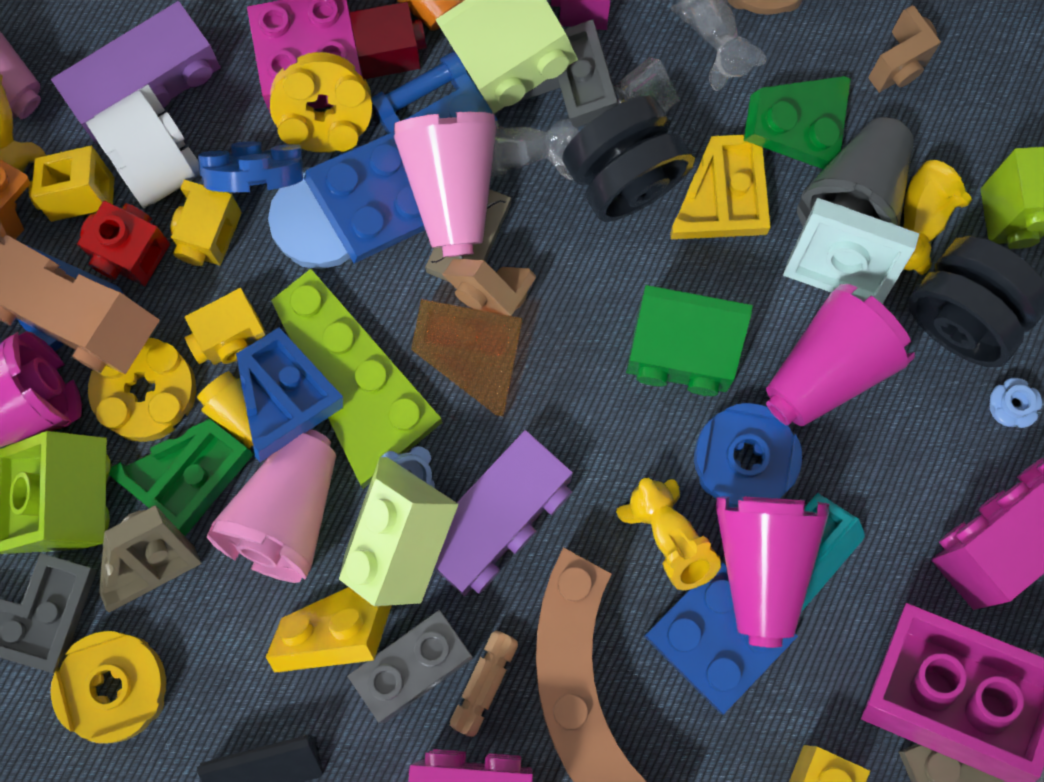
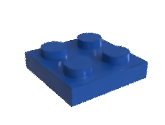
M394 132L309 168L305 172L304 180L354 264L425 231L394 139Z
M720 560L721 568L716 576L708 583L688 590L644 637L720 714H725L798 636L795 634L794 637L783 638L782 647L777 648L750 645L749 635L738 632L727 567Z

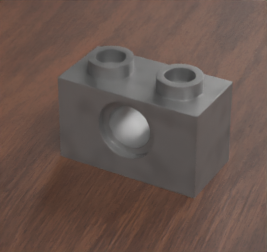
M438 610L378 653L375 660L367 661L347 677L378 723H386L474 658L447 619Z

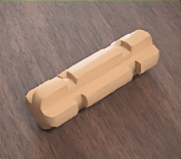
M500 631L491 633L484 648L487 651L485 658L480 657L462 694V698L465 700L462 706L457 705L450 720V726L454 730L469 737H474L477 734L484 720V717L481 716L484 708L489 709L507 671L504 669L507 661L511 662L517 650L518 641L513 637Z

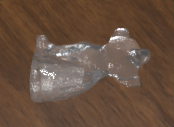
M681 0L671 7L672 12L677 13L684 23H689L699 36L717 50L715 63L709 72V81L713 90H721L728 78L742 77L749 73L753 66L765 65L767 59L763 51L757 46L752 45L746 38L738 36L735 17L725 0Z
M564 119L556 122L547 132L532 127L504 128L499 126L498 121H495L497 128L491 177L504 175L508 170L529 165L546 158L556 167L560 175L569 180H574L562 162L563 151L571 139L579 133V130L572 125L570 120Z

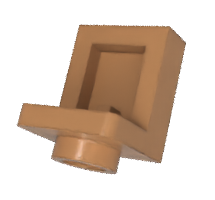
M913 5L903 10L892 30L899 45L880 55L868 77L879 93L895 83L901 88L915 80L924 71L923 67L928 64L941 43L932 22L926 17H922Z
M453 259L443 273V276L457 289L455 291L457 298L467 306L478 310L480 313L512 316L514 311L524 303L527 291L536 279V275L529 268L501 267L496 273L484 260Z

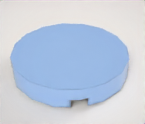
M303 172V180L301 182L279 188L271 200L268 222L272 238L282 253L302 267L326 269L341 265L350 259V256L304 180L305 172Z

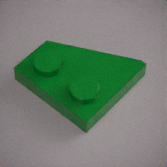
M842 76L760 88L750 96L744 141L824 169L841 152L851 79Z
M208 419L187 429L185 434L177 439H167L151 447V454L127 466L121 462L112 466L108 475L148 508L156 505L178 530L186 536L254 454L215 422Z

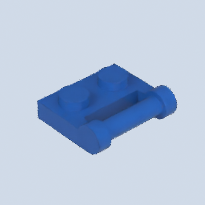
M454 51L440 58L441 64L388 94L385 95L381 91L371 97L372 109L387 134L392 132L395 134L394 124L400 121L395 112L450 81L456 91L406 119L439 114V119L457 117L456 112L494 113L467 74L463 63ZM495 116V125L497 126L496 129H498V119Z

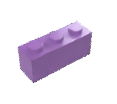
M177 1L51 78V81L95 144L98 145L97 139L86 124L87 121L94 118L98 113L146 85H149L162 107L165 108L172 98L190 87L204 84L212 76V73L221 67L210 44L181 3Z
M524 430L457 502L459 505L434 569L464 597L472 588L480 594L500 572V569L494 564L504 553L510 549L514 554H517L534 536L537 530L531 524L541 513L546 510L550 515H553L570 497L572 491L567 485L571 482L573 472Z

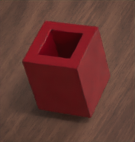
M408 2L349 12L363 79L420 69L418 50L427 49L421 19L411 20Z

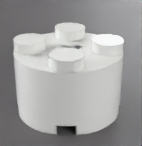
M149 85L138 89L86 122L98 143L143 208L155 204L178 190L184 179L192 181L200 176L199 162L190 148L187 147L182 151L179 150L186 145L183 141L184 137L168 112L159 117L157 116L165 110Z

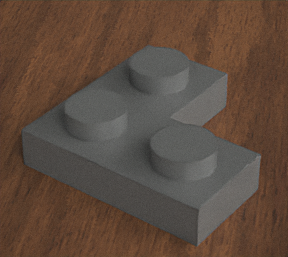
M593 19L564 29L578 60L569 65L561 75L553 79H547L525 93L518 102L561 87L569 119L574 128L590 123L602 113L619 104Z
M40 553L22 604L0 598V658L50 673L59 671L62 662L67 656L65 653L70 648L97 570Z

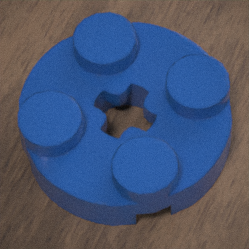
M238 142L231 144L232 153L230 154L227 151H208L198 154L202 183L204 188L211 191L250 192V185L267 183V190L295 185L303 180L301 146L296 144L278 145L271 147V150L262 151L261 142Z
M741 403L716 414L703 427L694 449V464L699 476L700 485L707 494L712 495L716 499L720 496H730L729 507H738V500H743V497L780 499L795 484L802 465V449L796 434L793 436L791 429L780 422L768 407L753 403ZM744 443L753 445V453L761 456V464H753L750 470L741 468L740 461L734 459V451H741Z

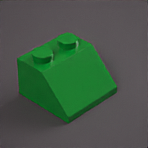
M645 285L636 316L626 373L637 375L636 380L650 386H666L668 381L688 385L687 390L697 395L717 396L719 391L726 393L735 379L753 305Z

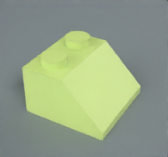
M465 0L435 19L493 113H496L505 106L514 105L523 98L525 93L545 80L561 75L569 65L578 60L564 29L547 0Z
M380 457L345 551L339 580L373 606L421 603L459 504L388 457Z

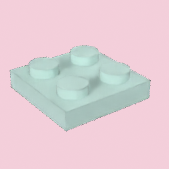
M817 198L790 254L783 276L828 292L834 291L840 284H851L858 287L851 295L863 302L868 297L873 296L883 304L915 251L919 233Z

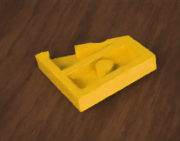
M744 135L711 136L677 218H675L670 232L671 240L767 235L770 230L763 147L744 141Z
M347 587L282 617L266 659L274 673L375 660L392 605L373 606L350 587Z

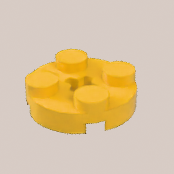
M313 52L298 57L297 63L290 65L285 71L283 67L276 74L270 91V113L272 120L278 128L280 139L286 144L300 145L301 149L321 153L336 150L344 152L353 149L357 145L358 137L365 132L370 122L372 101L370 87L366 80L364 81L362 76L355 71V66L351 62L335 54ZM318 95L328 96V103L334 106L325 112L315 111L313 107L307 104V102H316Z
M148 338L126 374L108 366H105L101 373L92 370L88 383V398L97 420L106 428L127 440L138 442L154 441L174 431V426L181 421L184 414L188 416L196 398V380L192 368L172 345L159 339ZM145 377L149 383H155V390L146 393L145 401L138 402L136 395L130 393V389L139 378Z
M98 632L74 643L65 653L68 656L62 662L60 670L55 671L51 682L52 706L60 723L70 732H75L81 738L95 743L121 742L138 735L147 728L152 720L162 713L164 707L166 675L158 654L142 638L120 632ZM111 671L113 678H121L122 689L117 691V699L111 703L108 696H98L96 693V687L104 683L103 674Z

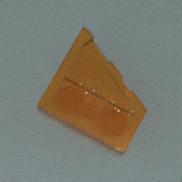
M421 299L411 350L496 416L504 417L523 318Z

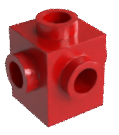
M103 201L97 212L90 214L83 223L80 232L81 238L77 245L91 258L88 266L112 280H116L120 274L145 287L170 243L159 228L151 224L152 218L142 210L127 203L121 209L109 202Z

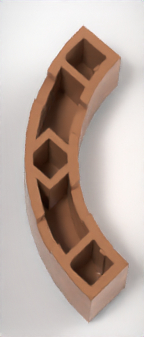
M0 236V321L11 326L16 318L76 350L72 357L98 373H101L104 367L108 366L126 374L160 320L121 292L101 285L80 274L75 279L65 274L66 272L59 268V265L51 259L10 236Z
M563 547L550 575L542 601L536 641L538 693L553 746L573 782H646L617 745L604 718L594 682L592 662L593 633L597 611L611 573Z

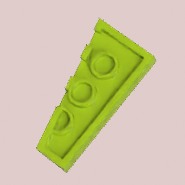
M309 269L271 300L291 341L343 396V408L328 417L363 489L371 483L379 458L385 452L407 453L443 423L441 417L312 269Z

